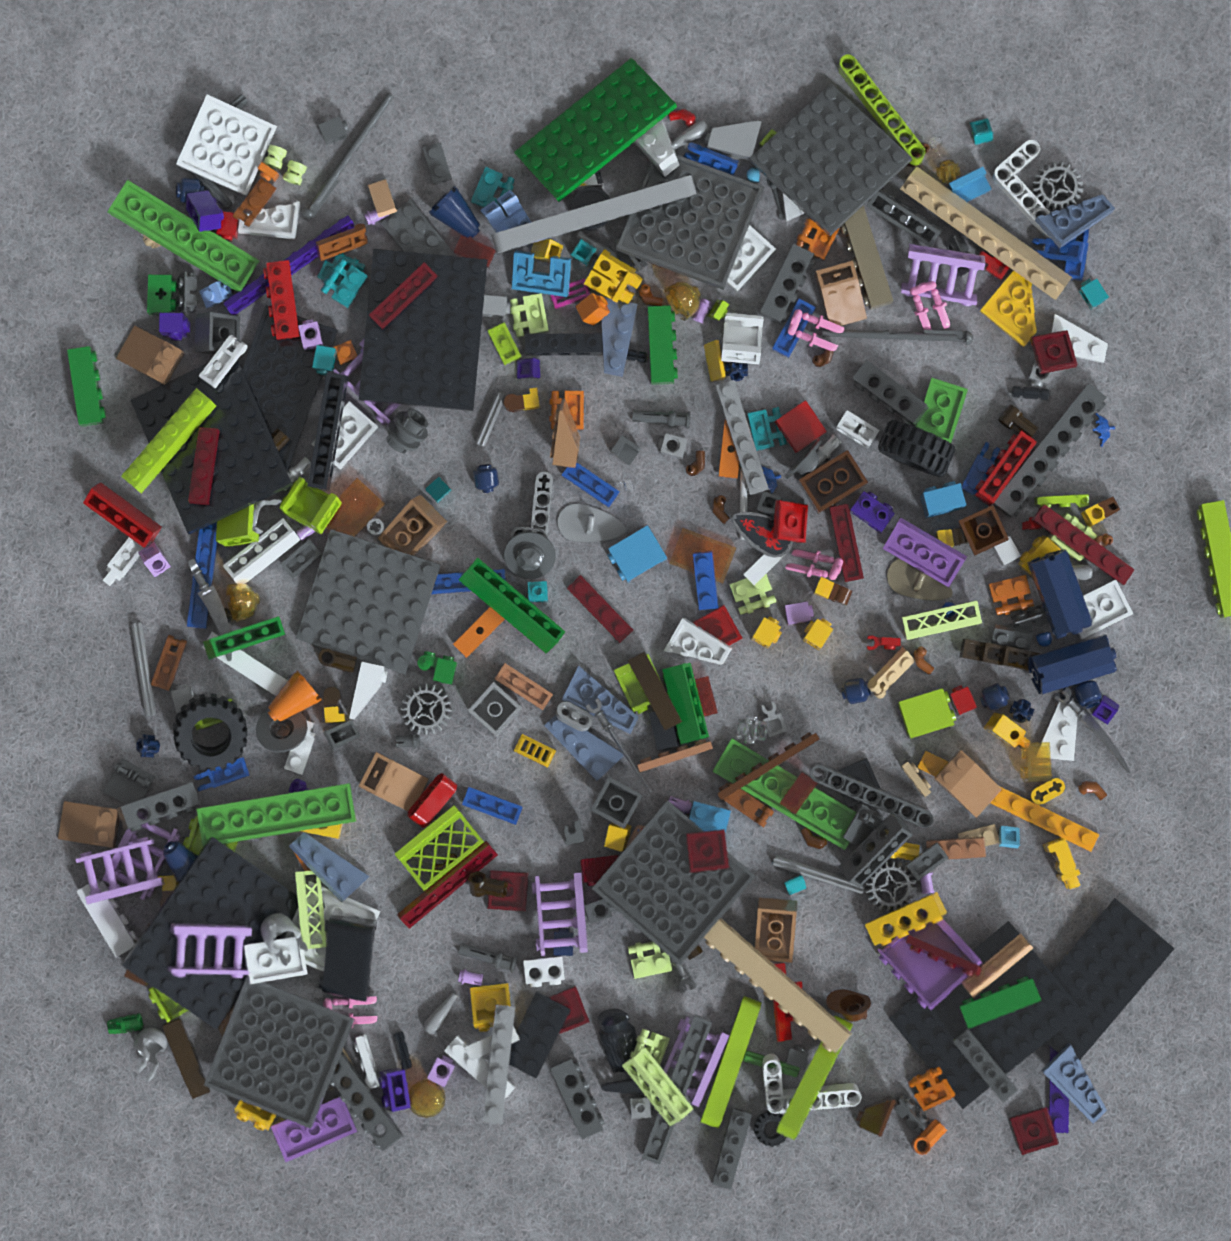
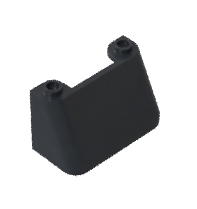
M331 915L330 920H326L325 932H328L324 975L319 980V988H322L323 993L367 1002L370 994V973L377 920Z

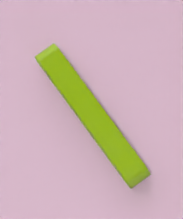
M850 54L842 56L838 66L840 75L883 131L912 157V161L909 164L913 166L919 165L925 155L923 145L856 58ZM849 63L852 67L845 68L842 64ZM861 78L863 82L856 83L854 79ZM871 92L875 97L868 98L865 94ZM883 107L886 112L880 113L877 111V108ZM895 122L897 124V127L892 128L888 125V123ZM900 137H907L909 142H902ZM911 152H918L920 154V157H913Z
M743 996L700 1123L719 1129L762 1005L761 1001Z
M834 1016V1018H836L842 1025H844L849 1031H851L853 1023L839 1016ZM821 1041L777 1128L778 1133L792 1140L796 1139L842 1047L835 1053L833 1051L829 1052L822 1046L823 1042Z

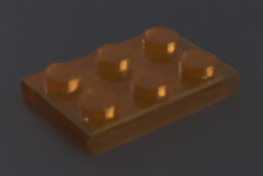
M356 478L338 497L342 504L326 528L329 531L333 529L355 537L384 507L385 503Z
M682 528L669 564L695 573L693 553L713 551L716 582L723 584L736 547Z

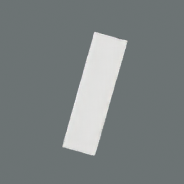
M764 554L744 576L755 585L785 555L773 558Z
M514 1026L511 1044L520 1040ZM492 1035L464 1047L470 1061L491 1053Z

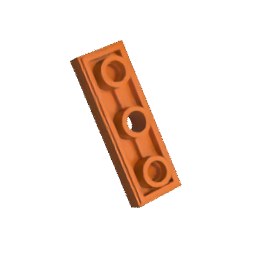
M725 419L718 477L738 479L739 459L736 450L734 452L727 450L729 446L734 447Z
M489 607L453 645L467 658L505 619ZM478 628L484 629L482 634H477Z

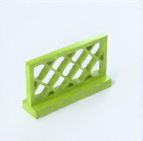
M454 805L397 851L395 856L425 891L482 845L484 841ZM458 819L464 822L463 832L453 831L454 823ZM442 832L450 833L448 844L438 843L439 835ZM453 833L463 834L462 845L451 844ZM466 835H474L478 842L473 846H466ZM435 845L434 856L423 855L424 847ZM438 846H448L447 857H437ZM451 847L461 848V855L458 858H450ZM412 857H420L419 868H411L407 861ZM423 858L433 859L432 870L421 869ZM436 859L446 860V868L442 871L435 870ZM421 871L432 872L431 880L424 885L420 880Z

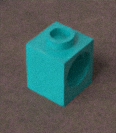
M1089 278L1080 284L1082 288L1078 292L1090 310L1109 298L1097 278L1093 281Z
M316 346L312 368L317 371V374L326 375L327 372L333 373L337 354L336 348Z
M547 581L528 582V597L531 603L548 602Z

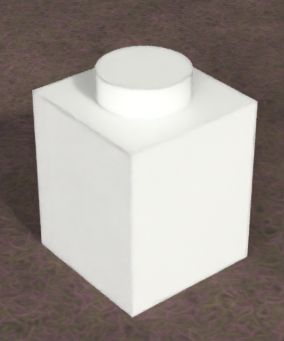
M1010 536L1008 541L992 548L1002 567L1021 557Z

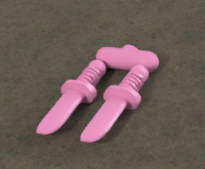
M934 281L923 282L910 289V294L914 295L913 300L917 309L914 313L915 316L919 315L923 329L932 330L926 314L929 310L927 307H923V303L918 295L932 290L931 294L935 303L932 306L933 310L937 309L943 328L947 329L950 326L944 308L947 303L946 301L942 302L940 294H938L939 291L935 289L936 282Z
M800 309L795 310L787 330L789 335L795 334L797 338L810 342L808 346L811 347L815 344L830 351L837 349L838 345L816 337L817 334L814 332L813 335L796 330L801 317L804 320H808V322L815 323V328L817 329L821 326L833 332L842 333L844 327L824 320L823 315H820L818 318L808 313L803 314Z
M794 550L792 551L793 556L813 560V563L816 564L820 561L833 564L829 573L826 570L814 568L815 565L813 564L807 567L789 563L785 568L807 574V577L815 575L835 580L838 574H840L843 560L823 555L818 550L816 553Z
M377 996L369 997L367 1002L348 998H334L333 1000L325 998L323 1006L332 1009V1004L335 1006L349 1004V1009H351L353 1005L373 1004L377 1001ZM349 1013V1017L355 1019L353 1024H372L377 1021V1016L353 1017V1013Z

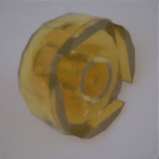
M676 282L665 288V292L668 291L669 293L666 296L667 301L676 315L680 313L683 316L680 318L681 320L686 321L696 314L700 307L699 296H701L696 286L692 287L686 282Z
M244 583L229 584L226 588V596L230 595V603H227L233 620L240 622L251 618L257 610V604L260 603L258 593H255L252 587Z
M429 1079L419 1080L408 1091L410 1109L418 1117H434L445 1106L446 1097L444 1089L441 1085Z

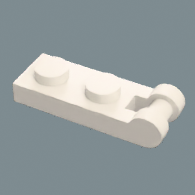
M230 335L199 377L216 388L240 355L247 350V345L243 342H238L235 336ZM231 347L235 348L233 352L229 351Z

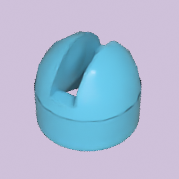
M756 167L750 168L747 171V179L750 182L759 183L760 171Z

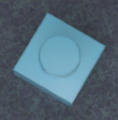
M1000 826L999 846L1018 848L1020 846V828Z

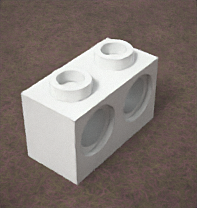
M848 410L836 427V430L867 449L879 432L877 428Z
M562 956L524 960L526 984H530V987L542 986V982L557 985L561 984V980H565ZM557 966L560 973L557 976H551L548 972L549 967ZM535 967L540 970L538 978H532L529 975L531 968Z

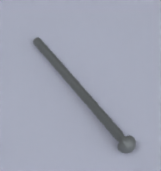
M387 93L308 208L303 207L302 214L305 218L312 219L315 217L339 183L337 178L348 164L353 152H358L362 142L394 97L391 94Z
M822 329V337L965 342V345H970L973 342V334L970 331L924 329V333H889V330H844L842 333H836L828 329Z

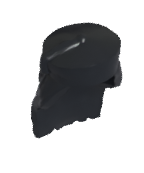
M608 1009L598 1016L600 1043L612 1071L615 1073L625 1071L627 1073L622 1065L631 1059V1052L635 1050L638 1042L636 1041V1030L628 1021L630 1019L628 1013L621 1009Z

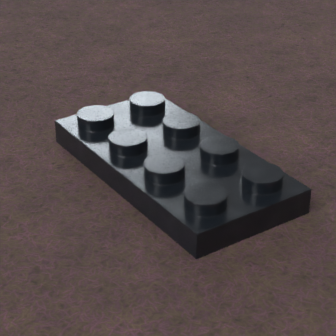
M537 991L516 1031L520 1040L511 1044L509 1065L537 1078L571 1008Z

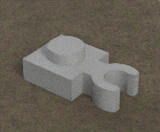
M771 702V711H767L764 705L761 706L762 712L768 716V718L763 719L769 738L787 732L782 714H775L776 704L774 702Z

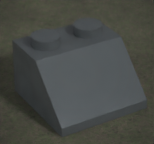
M214 312L196 314L195 352L216 354L230 335L235 336L237 341L240 342V316ZM234 347L229 349L230 352L235 350Z
M608 777L590 811L625 829L643 795Z

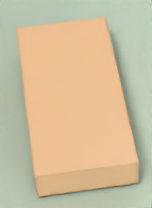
M386 179L368 185L379 218L397 212Z

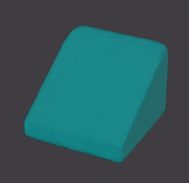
M988 118L970 122L975 145L993 141V130Z
M580 239L571 253V257L588 266L597 249Z
M440 477L436 478L425 488L437 503L452 491Z
M802 875L784 881L789 895L806 889Z

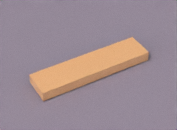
M1020 933L980 967L982 971L979 977L973 975L966 978L961 984L974 998L1033 949V947Z

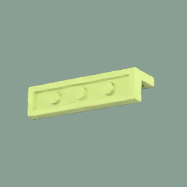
M977 600L902 617L903 632L907 640L982 623ZM974 605L975 615L965 616L962 614L966 607ZM953 610L958 613L957 617L953 620L947 621L944 619L948 611ZM934 614L939 618L935 624L928 625L925 623L929 615ZM916 619L921 623L917 628L909 629L907 620Z
M312 871L295 872L301 937L308 949L323 948L327 945L321 880L316 876L317 883L311 888L306 884L305 875H312L314 873ZM312 892L318 896L319 900L315 907H312L307 901V897ZM313 912L320 916V922L316 927L309 922V916ZM315 931L322 935V944L311 945V935Z
M643 1048L622 1065L669 1126L679 1122L693 1110L689 1102L646 1048Z

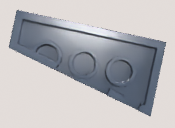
M1104 195L1082 201L1078 205L1074 206L1073 204L1067 206L1066 209L1055 210L1045 216H1037L1035 221L1054 243L1061 248L1111 214L1115 207Z
M604 297L608 302L607 307L610 311L608 315L601 319L604 373L623 377L638 304H627L620 300L616 303L612 299Z
M578 666L562 701L570 702L590 713L585 706L589 704L592 709H596L597 704L594 700L599 698L602 704L600 710H604L603 714L609 723L631 734L639 717Z
M556 715L544 725L596 781L624 756L623 753L590 732L578 731L561 722Z
M305 832L289 846L341 902L369 878L367 874Z
M1068 1043L1041 1071L1094 1124L1107 1109L1094 1089L1072 1046Z

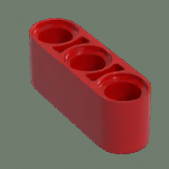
M438 774L409 809L407 816L421 828H425L455 793L457 784L445 774Z

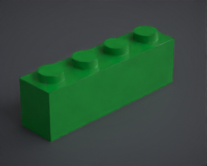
M671 305L648 306L651 385L674 384V379H678L677 367H674L673 360H677V349L673 348L672 342L676 341V329L672 330V322H675V311H671Z
M90 346L68 349L78 424L81 427L103 424V418H106L105 407L101 406V400L104 397L102 388L98 386V381L101 380L99 369L95 367V362H98L96 350L93 351V348Z
M278 616L203 641V645L208 659L211 660L285 635Z
M691 663L662 669L663 681L668 691L667 694L682 721L676 725V733L680 743L684 744L708 738L709 734Z
M1028 976L1018 979V984L1010 986L1008 983L998 987L1000 991L992 993L990 990L980 994L981 998L974 1000L972 997L962 1001L963 1005L960 1006L968 1029L1041 1001L1033 978L1028 979Z

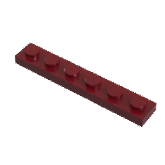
M1045 504L1041 505L1033 517L1032 521L1111 578L1117 580L1121 585H1125L1135 569Z
M485 841L401 910L397 916L410 929L467 882L471 873L480 871L498 854Z

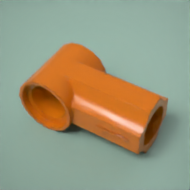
M934 1119L918 1137L913 1139L911 1144L913 1151L921 1155L927 1154L931 1147L945 1134L947 1129ZM920 1140L926 1143L923 1151H919L916 1147Z

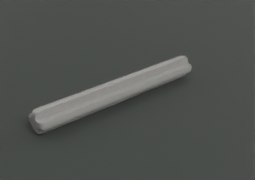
M135 622L131 624L144 710L145 715L149 717L156 715L143 627L141 622Z
M777 855L772 862L773 866L860 894L865 889L864 884L859 888L850 883L845 877Z

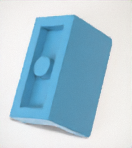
M984 167L948 185L949 190L966 202L989 192L991 187L985 177L986 171Z

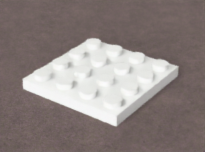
M206 95L176 165L247 196L258 171V166L263 160L277 126Z
M309 881L308 886L313 888L316 883ZM322 886L325 922L330 920L331 915L378 919L381 911L349 897L341 902L328 888ZM313 892L307 897V901L312 907H315L319 902L318 896ZM297 908L292 922L300 930L299 908ZM313 912L309 916V922L316 927L320 922V916ZM288 931L285 938L295 937L291 931ZM317 931L311 935V945L322 944V935ZM326 947L308 949L307 952L304 950L306 964L324 972Z

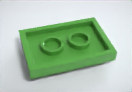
M931 378L924 399V403L928 405V410L918 421L916 427L951 443L968 389Z

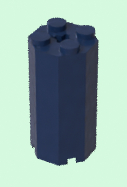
M1067 550L1053 551L1041 558L1039 556L1029 561L1027 564L1056 639L1065 637L1070 632L1072 635L1081 633L1083 629L1092 626V619Z
M1104 634L1028 657L1029 673H1033L1034 678H1031L1037 693L1046 694L1116 672L1117 668L1114 659L1117 658L1115 649L1113 647L1110 648L1108 637Z

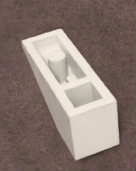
M361 662L350 719L355 720L379 690L382 682L386 683L388 672L385 671L384 666Z

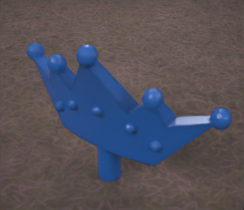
M1095 413L1099 418L1095 422L1100 425L1095 429L1093 428V431L1101 434L1098 436V439H1102V444H1100L1102 447L1104 442L1110 437V430L1115 429V426H1109L1107 419Z
M762 467L768 490L772 494L778 486L776 479L781 478V475L774 476L771 469Z

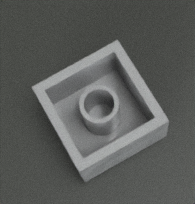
M493 682L468 711L498 737L523 708Z

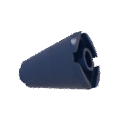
M453 186L450 189L451 191L448 194L445 193L428 213L462 236L473 238L480 231L478 228L480 223L458 188Z
M178 841L168 842L163 850V855L178 884L198 855Z

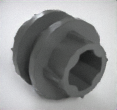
M411 408L407 412H398L394 420L387 425V443L395 451L403 454L407 451L417 450L420 442H423L428 436L426 429L428 421L426 417L419 411Z

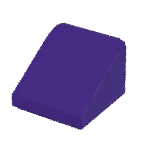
M539 359L517 360V379L540 378Z
M1103 695L1100 704L1095 707L1092 715L1108 725L1118 711L1119 704Z

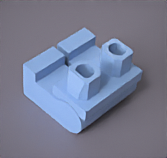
M511 190L496 199L499 205L493 201L480 210L495 233L531 223L517 196Z

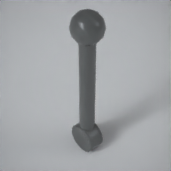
M771 182L770 188L773 189L780 213L778 217L780 220H785V213H783L777 187Z

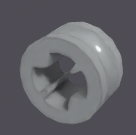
M371 519L367 524V530L371 535L379 536L384 531V524L380 519ZM372 523L381 524V529L378 528L380 531L375 532L371 530L370 526H373Z

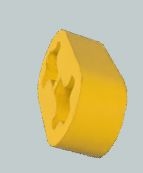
M1059 778L1051 779L1031 791V801L1038 805L1044 804L1062 794L1065 790V784ZM1054 781L1056 784H1061V786L1059 787V792H1057L1056 790L1049 792L1048 790L1049 788L1053 787ZM1036 791L1039 793L1047 792V794L1042 796V801L1039 799L1035 800Z

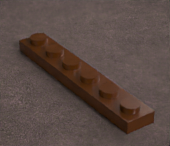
M811 732L801 737L802 741L797 745L794 742L784 747V753L779 755L776 752L768 757L769 762L762 765L760 762L752 767L753 772L746 775L744 772L735 778L737 782L732 785L726 783L718 788L720 791L717 793L719 799L726 798L820 740L816 733L813 735Z

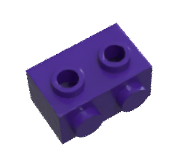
M209 190L188 193L186 210L198 231L220 229L224 214L222 209H219L216 199L212 197Z
M159 313V332L163 337H169L172 341H182V338H187V333H190L191 324L183 313Z
M870 491L868 493L863 492L850 512L881 534L895 514L892 511L893 508L885 502L881 504L877 501L878 497Z
M394 1068L380 1071L381 1077L378 1080L380 1088L383 1089L384 1096L381 1098L383 1107L391 1112L411 1108L405 1070Z

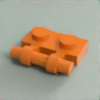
M809 217L804 222L805 227L802 233L797 237L796 245L802 248L804 244L809 245L808 251L814 253V257L824 261L839 229L829 236ZM815 229L817 232L814 238H809L811 230Z
M551 391V399H549V405H551V416H549L551 430L555 426L554 420L557 404L562 402V398H559V391ZM565 391L564 399H566L577 430H584V391Z
M1026 575L988 584L993 603L1001 601L1002 607L995 608L996 615L1011 614L1010 612L1017 610L1025 611L1027 608L1034 606L1033 599H1024V595L1031 593ZM1018 598V603L1008 605L1007 599Z
M940 1067L931 1068L923 1075L918 1074L908 1082L911 1088L916 1086L918 1089L914 1097L923 1111L952 1099L956 1095L946 1078L941 1081L938 1079V1076L942 1074ZM929 1080L931 1085L927 1087L925 1082Z

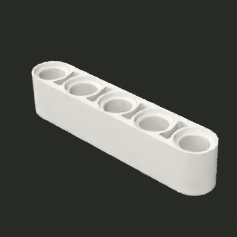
M211 632L207 640L217 637L219 635H217L214 632ZM242 650L232 652L231 661H227L226 655L217 657L275 696L278 695L288 682V680Z

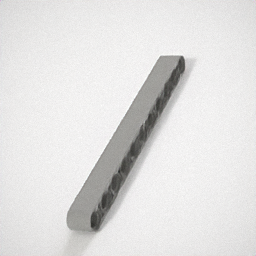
M692 175L500 231L491 236L496 253H501L696 195L697 192Z

